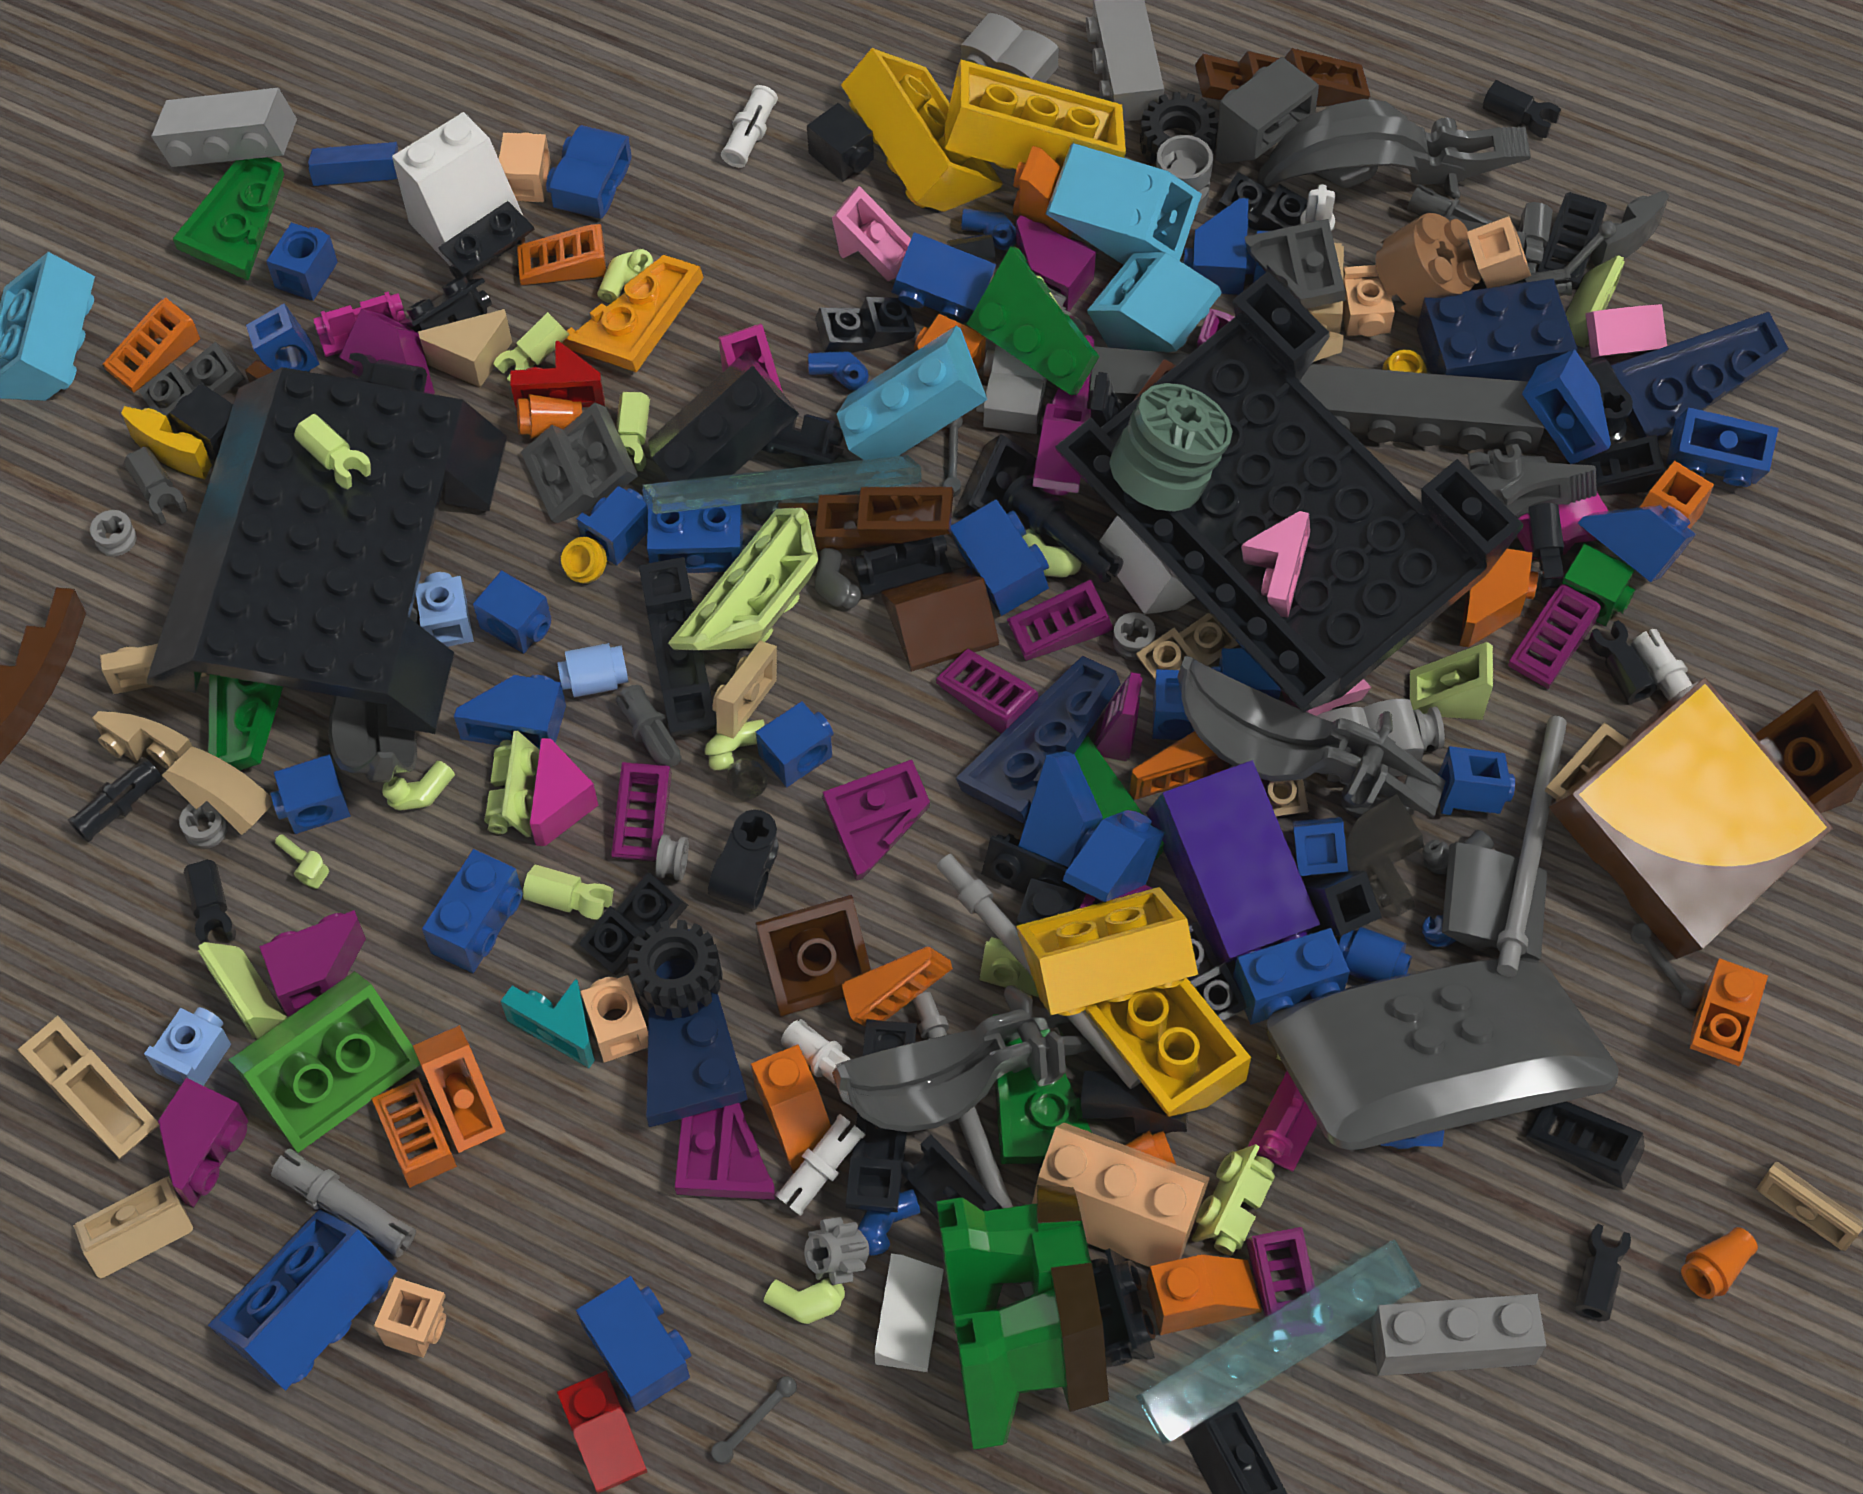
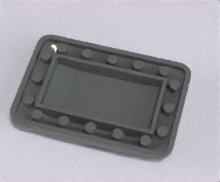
M1520 957L1517 974L1513 977L1502 976L1497 972L1498 958L1432 968L1353 986L1275 1011L1269 1016L1266 1029L1269 1040L1324 1136L1331 1144L1347 1150L1364 1149L1604 1093L1611 1090L1617 1084L1619 1069L1610 1053L1550 969L1542 961Z

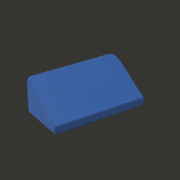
M397 142L312 149L308 161V170L313 186L398 179L392 156L398 153Z

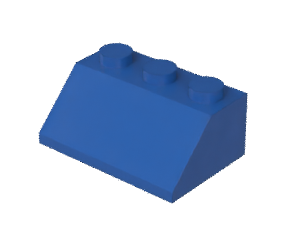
M319 1209L208 1326L261 1374L286 1391L291 1384L301 1381L309 1374L314 1366V1360L329 1344L340 1340L348 1332L352 1324L351 1320L366 1304L373 1303L384 1294L389 1284L388 1281L398 1270L359 1229Z

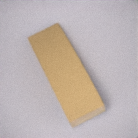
M59 1016L55 1017L18 1048L20 1056L119 1159L123 1158L159 1126L158 1121L100 1058L85 1046Z

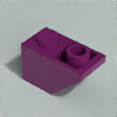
M1020 215L1016 221V248H1019L1027 259L1026 263L1034 274L1043 278L1047 287L1066 297L1063 306L1066 308V311L1070 312L1094 280L1096 252L1080 241L1066 238L1052 231L1047 225L1034 222Z
M361 309L339 357L354 365L352 373L360 377L363 373V365L358 361L349 359L351 353L371 355L377 361L384 359L419 366L427 372L424 393L435 394L418 333L384 314Z
M1047 403L1033 479L1034 487H1041L1043 491L1053 495H1066L1069 492L1078 493L1081 476L1056 451L1055 446L1090 418V409Z
M355 910L345 914L334 913L328 915L314 926L298 932L287 931L274 937L271 942L259 946L276 995L287 1017L299 1011L347 976L366 940Z
M188 1078L184 1080L159 1118L158 1123L173 1187L183 1202L194 1208L200 1197L207 1195L215 1186L219 1177V1167L228 1153L234 1152L242 1144L247 1133L249 1121L238 1102Z

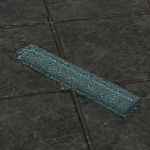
M908 455L654 483L642 485L643 501L653 513L661 514L860 491L861 487L919 484L922 481L921 466Z
M1395 1239L1391 1240L1136 1395V1398L1162 1444L1169 1443L1375 1315L1378 1305L1393 1304L1422 1285Z

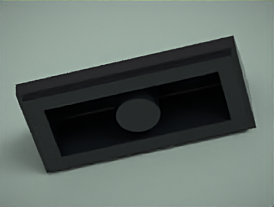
M1003 434L996 436L984 446L954 514L965 518L996 499L1006 514L1011 512L1003 505L1004 494L1017 478L1026 474L1030 475L1037 458Z
M1238 1401L1200 1412L1181 1429V1435L1212 1494H1288Z

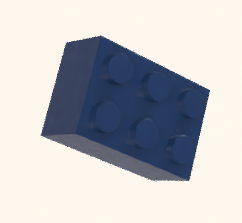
M1554 278L1465 291L1463 294L1447 296L1445 298L1424 297L1417 332L1430 374L1529 382L1538 365L1573 349L1578 351Z

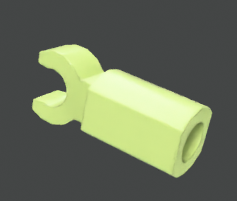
M547 312L516 342L518 346L514 350L501 353L496 357L493 364L502 373H505L513 365H516L515 370L532 368L535 364L539 365L555 350L556 341L562 343L570 334Z
M623 392L620 394L616 429L628 455L634 456V464L637 471H643L646 466V457L641 445L646 440L650 399L642 392Z
M313 414L298 424L295 429V439L324 467L334 470L335 480L341 487L346 489L352 487V477L349 471H347L349 469H357L365 477L371 475L369 458L362 452L350 450L349 444L318 415Z
M535 864L527 873L523 888V898L527 901L569 913L572 909H575L587 918L599 920L603 915L604 907L609 908V906H612L614 889L604 884L581 883V877Z

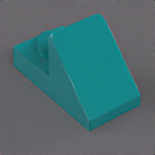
M577 979L573 981L555 1007L545 996L534 990H529L526 994L514 986L510 987L500 1001L508 1022L587 1068H590L594 1063L595 1059L585 1007Z

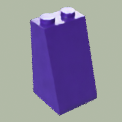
M1253 760L1163 792L1146 812L1147 817L1151 820V825L1165 832L1162 839L1164 842L1163 851L1220 965L1233 961L1236 964L1237 957L1306 936L1308 935L1307 933H1310L1320 925Z

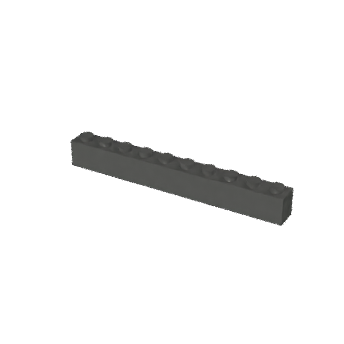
M1094 346V350L1100 357L1092 369L1089 409L1091 410L1095 378L1098 372L1108 373L1121 410H1123L1134 401L1164 359L1177 365L1189 354ZM1311 364L1300 380L1357 439H1369L1378 443L1393 441L1416 443L1420 446L1462 447L1466 450L1499 449L1507 451V445L1518 444L1522 454L1525 452L1537 453L1544 430V425L1522 395L1528 384L1526 381Z

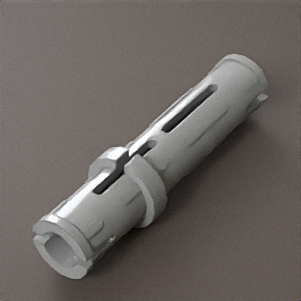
M287 1149L284 1152V1156L288 1160L281 1155L274 1164L271 1176L308 1199L306 1201L307 1205L315 1210L322 1208L345 1223L359 1229L365 1237L383 1247L394 1257L402 1256V1249L406 1251L411 1245L416 1229L396 1219L370 1200L345 1186V1184L338 1180L340 1176L332 1170L323 1171L292 1149Z

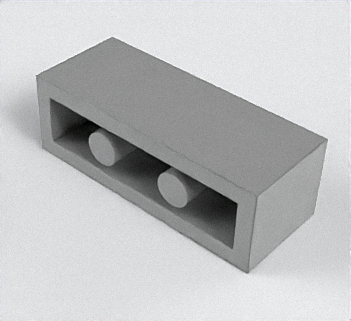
M1093 0V16L1086 17V33L1088 42H1095L1096 48L1092 51L1095 74H1102L1103 80L1099 81L1100 99L1122 104L1123 121L1141 120L1144 110H1148V104L1152 100L1159 103V96L1164 95V85L1145 0Z
M279 88L166 100L151 137L171 167L282 156L285 153L297 118Z
M1538 1294L1378 1305L1371 1322L1378 1376L1536 1365L1546 1348Z

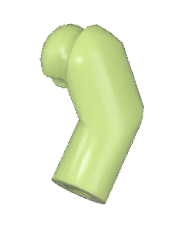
M637 249L634 252L625 253L613 258L608 265L597 292L598 297L607 303L615 301L620 296L623 286L653 263L652 255L647 250Z
M1031 529L1026 530L1027 534L1022 538L1029 547L1036 544L1048 562L1049 568L1044 570L1045 576L1067 577L1068 575H1075L1080 570L1082 563L1065 548L1046 546L1040 534L1035 533Z
M764 719L746 722L734 739L717 733L705 747V755L709 756V767L713 770L731 768L734 764L732 751L738 747L757 744L756 731L765 726Z
M436 761L420 781L407 783L404 778L394 776L390 782L384 783L382 793L387 798L388 805L399 811L428 807L452 780L455 773L445 763Z
M825 1278L821 1282L802 1291H797L776 1279L766 1292L764 1303L798 1322L809 1324L835 1313L840 1308L841 1302L845 1297V1290L842 1284L832 1285L830 1278Z

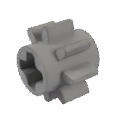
M841 1217L821 1220V1230L809 1231L808 1233L809 1238L804 1248V1256L808 1267L816 1273L817 1280L830 1278L832 1285L853 1282V1272L866 1269L864 1264L869 1256L868 1241L858 1229L856 1222L844 1224Z

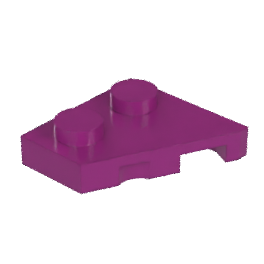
M912 759L822 792V799L856 881L863 879L930 806V800Z
M739 1103L682 1118L675 1179L676 1195L775 1200L774 1183L767 1172L752 1132L749 1130Z

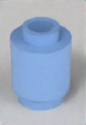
M609 643L565 651L566 661L557 662L562 689H572L574 698L617 690L618 684L629 682L622 645L610 647Z

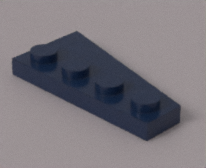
M1766 312L1613 364L1611 367L1633 400L1632 411L1628 418L1638 437L1643 438L1657 435V439L1660 440L1673 431L1675 420L1688 407L1702 411L1784 357L1789 348L1770 312Z
M1082 656L956 777L961 791L1025 824L1046 755L1064 751L1075 754L1121 685L1116 671Z
M685 958L671 959L660 965L656 974L663 979H678L691 972L694 968V963ZM710 992L712 1002L707 1007L700 1001L697 1002L699 1012L690 1015L688 1007L681 1009L682 1017L673 1018L671 1009H667L664 1017L656 1015L654 1006L649 1010L646 1111L649 1127L748 1100L718 994Z

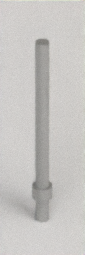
M952 854L946 855L939 861L937 868L960 893L958 900L970 914L977 913L1031 975L1017 928L991 900L993 893L980 879L974 880ZM1085 1010L1081 1013L1067 1016L1129 1089L1136 1087L1141 1082Z

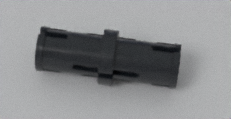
M141 757L138 760L139 762L112 784L109 782L104 783L99 788L101 793L75 816H71L68 819L71 826L85 841L90 842L97 833L120 814L126 817L133 810L131 805L156 783L163 780L160 772L149 760ZM128 786H132L128 792L100 814L102 808L121 794Z

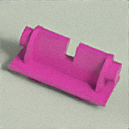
M389 291L384 292L382 296L359 302L361 307L352 309L351 305L326 313L321 311V316L313 318L325 357L342 352L361 309L384 314L397 322L405 319L406 316L399 293L390 295Z
M1288 1071L1282 1079L1248 1147L1255 1144L1258 1145L1260 1148L1257 1155L1294 1172L1318 1123Z

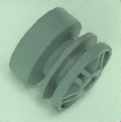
M1171 383L1151 386L1141 395L1136 409L1130 416L1128 426L1123 430L1112 451L1110 467L1114 479L1123 491L1138 502L1154 509L1175 512L1190 508L1199 500L1211 478L1212 470L1219 464L1222 454L1230 444L1232 428L1229 419L1216 402L1195 389Z

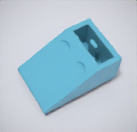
M1073 143L1069 147L1045 214L1123 265L1133 253L1167 252L1180 261L1202 194L1169 171Z

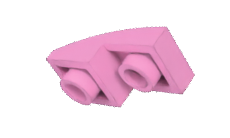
M1662 304L1585 313L1591 358L1654 351L1667 346Z

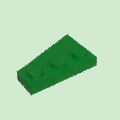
M209 674L208 753L222 759L238 770L261 764L283 687Z

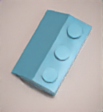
M47 252L4 287L0 301V399L46 401L61 389L66 390L71 385L77 371L76 367L73 366L75 355L85 339V331L82 330L84 318L94 303V296L91 294L95 276Z
M956 325L848 395L836 415L849 451L879 469L987 400L961 328Z

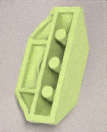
M803 508L776 509L668 642L674 650L755 648L759 641L765 642L768 640L773 632L772 626L783 613L790 610L798 602L799 592L809 581L819 561L809 517Z

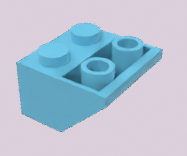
M1167 252L1133 253L1087 312L1108 348L1176 352L1186 343L1187 337L1200 320L1208 315L1211 306L1222 292L1218 285Z

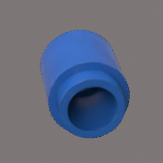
M1360 927L1358 930L1348 932L1342 935L1339 942L1340 950L1350 970L1349 975L1364 981L1373 982L1407 974L1412 956L1405 953V942L1367 928Z

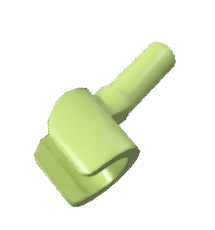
M279 835L275 840V844L300 864L295 870L294 876L306 886L318 889L329 874V869L323 864L321 856L315 851L307 853L285 835Z

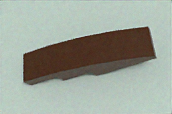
M1291 48L1284 57L1319 84L1316 106H1331L1369 99L1371 97L1362 64ZM1247 51L1238 62L1202 54L1195 63L1202 97L1222 100L1230 90H1237L1252 79L1260 68L1268 67L1279 58Z
M861 487L860 495H819L818 503H778V509L803 508L809 517L816 551H821L824 548L835 550L867 548L950 534L954 490L953 487Z
M56 587L45 627L26 626L15 666L0 665V764L32 726L51 697L73 653L86 616V611L75 589Z

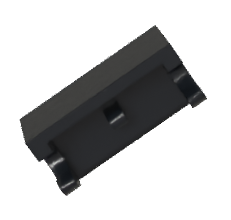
M931 1134L920 1144L921 1151L924 1153L923 1158L914 1166L907 1161L902 1164V1174L908 1180L904 1185L909 1190L913 1189L919 1201L938 1220L936 1201L963 1197L982 1211L1003 1209L989 1192Z

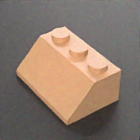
M1062 1123L1056 1126L1038 1176L1032 1204L1037 1203V1185L1074 1187L1087 1243L1104 1250L1110 1248L1127 1259L1150 1267L1182 1258L1210 1177L1070 1124Z

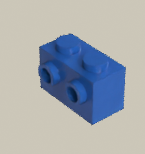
M914 232L891 293L898 295L899 300L914 308L927 306L939 311L941 315L964 324V322L969 321L986 291L996 264Z
M1688 407L1675 420L1666 464L1671 465L1675 460L1700 476H1705L1706 473L1724 477L1723 481L1727 484L1748 487L1751 483L1756 484L1770 472L1779 428Z
M715 498L709 501L683 502L670 499L663 502H648L647 552L649 563L684 557L687 573L726 572L743 551L741 500L729 501L723 498Z
M997 499L951 525L950 532L957 550L966 564L984 578L988 597L1001 616L1049 589L1044 570L1049 568L1045 556L1036 544L1030 547L1022 538L1027 533L1020 519L1013 510L1006 514Z
M475 849L471 851L422 928L431 954L471 973L475 972L482 959L492 950L497 935L507 919L515 913L520 905L523 891L516 868Z
M1329 928L1237 957L1233 979L1244 997L1247 1006L1244 1011L1251 1025L1267 1020L1275 1011L1345 989L1350 970L1333 931Z
M629 1276L576 1309L581 1326L635 1412L690 1378L685 1360L692 1355L679 1332L674 1329L667 1333L657 1318L664 1314V1311L649 1286L640 1290L633 1278Z

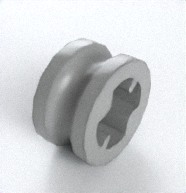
M108 510L100 513L93 519L90 526V534L95 541L96 547L106 556L115 557L123 555L135 545L137 537L131 520L125 513L119 510ZM118 528L122 531L120 534L114 533ZM106 532L113 533L109 539L105 536Z
M1136 612L1127 613L1119 617L1113 632V646L1116 652L1125 659L1138 660L1136 653L1155 641L1156 629L1153 621L1148 616ZM1134 630L1142 633L1141 637H1138L1135 642L1127 640V635L1130 636Z
M1430 707L1425 714L1419 709L1413 710L1424 751H1426L1429 745H1432L1435 750L1442 749L1445 744V733L1439 709L1437 707Z
M208 801L197 810L191 804H188L182 810L179 817V826L188 843L195 848H212L218 845L226 836L227 822L225 818ZM207 817L210 821L208 822L210 828L199 832L197 821Z
M663 834L661 836L656 857V877L664 878L666 874H673L675 880L682 881L688 860L689 841L687 837H680L678 841H672L670 835Z

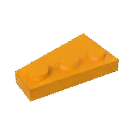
M662 255L625 284V293L608 306H605L603 303L590 312L592 319L578 330H574L572 327L569 328L567 332L570 335L562 343L574 352L637 373L704 277L700 266Z

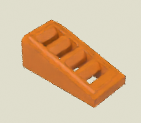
M601 224L587 225L517 245L521 285L604 277L607 270ZM565 254H573V257L565 259ZM556 255L557 261L549 263L548 256ZM539 257L540 266L531 268V258Z
M164 298L148 312L106 359L103 366L107 372L134 393L198 342L200 337L193 320L170 300ZM158 337L162 339V342L160 344H157L154 341ZM145 349L150 355L146 358L139 352ZM129 360L139 366L135 372L125 365Z
M1194 731L1132 769L1129 793L1134 800L1226 770L1229 768V763L1220 759Z
M927 946L845 981L842 984L851 1019L866 1027L867 1019L886 1021L953 969L951 960Z
M419 1078L371 1098L409 1188L457 1167ZM413 1095L416 1096L418 1102L389 1114L388 1106ZM420 1111L423 1112L424 1117L397 1129L395 1128L394 1123ZM429 1126L431 1132L402 1144L401 1138ZM433 1142L436 1143V1148L408 1159V1153Z

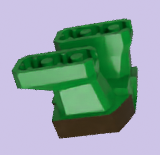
M1037 1185L1036 1204L989 1211L980 1210L963 1197L936 1201L954 1330L957 1336L973 1450L1000 1446L1007 1443L1019 1393L1062 1387L1069 1412L1109 1401L1103 1324L1092 1263L1074 1187ZM1003 1284H1032L1033 1295L996 1309Z

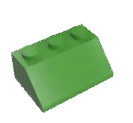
M355 971L229 1059L255 1099L297 1153L372 1100L371 1098L378 1096L420 1066L412 1044L372 984Z

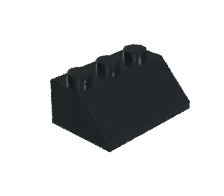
M746 351L648 440L651 456L678 491L693 501H705L800 414L753 355Z

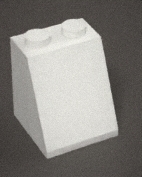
M464 112L392 156L409 223L449 266L452 263L439 251V246L507 201L522 214L490 138Z

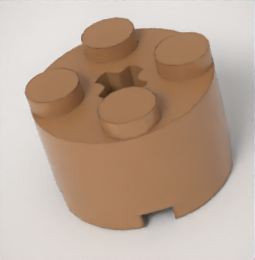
M1426 213L1387 236L1381 242L1384 243L1383 247L1376 252L1375 258L1379 279L1390 297L1397 294L1406 303L1400 308L1408 314L1420 317L1424 297L1445 298L1447 296H1457L1465 291H1469L1481 280V274L1467 242L1469 239L1467 235L1468 230L1459 219L1449 221L1439 214Z

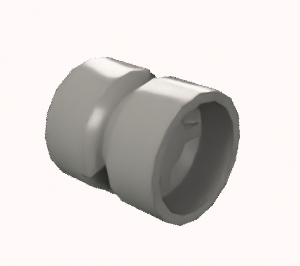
M1177 135L1167 139L1160 145L1157 152L1156 168L1169 171L1202 194L1196 214H1198L1206 207L1209 200L1210 178L1213 166L1212 150L1200 138L1190 135Z

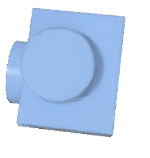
M436 572L428 575L424 583L418 584L416 591L420 626L447 647L474 642L461 576L452 577L445 572Z
M198 1007L194 1014L180 1008L155 1046H149L144 1055L157 1074L179 1085H182L184 1080L188 1078L204 1086L231 1046V1043L221 1028L223 1021L218 1016L201 1007ZM194 1036L193 1041L188 1043L191 1037Z

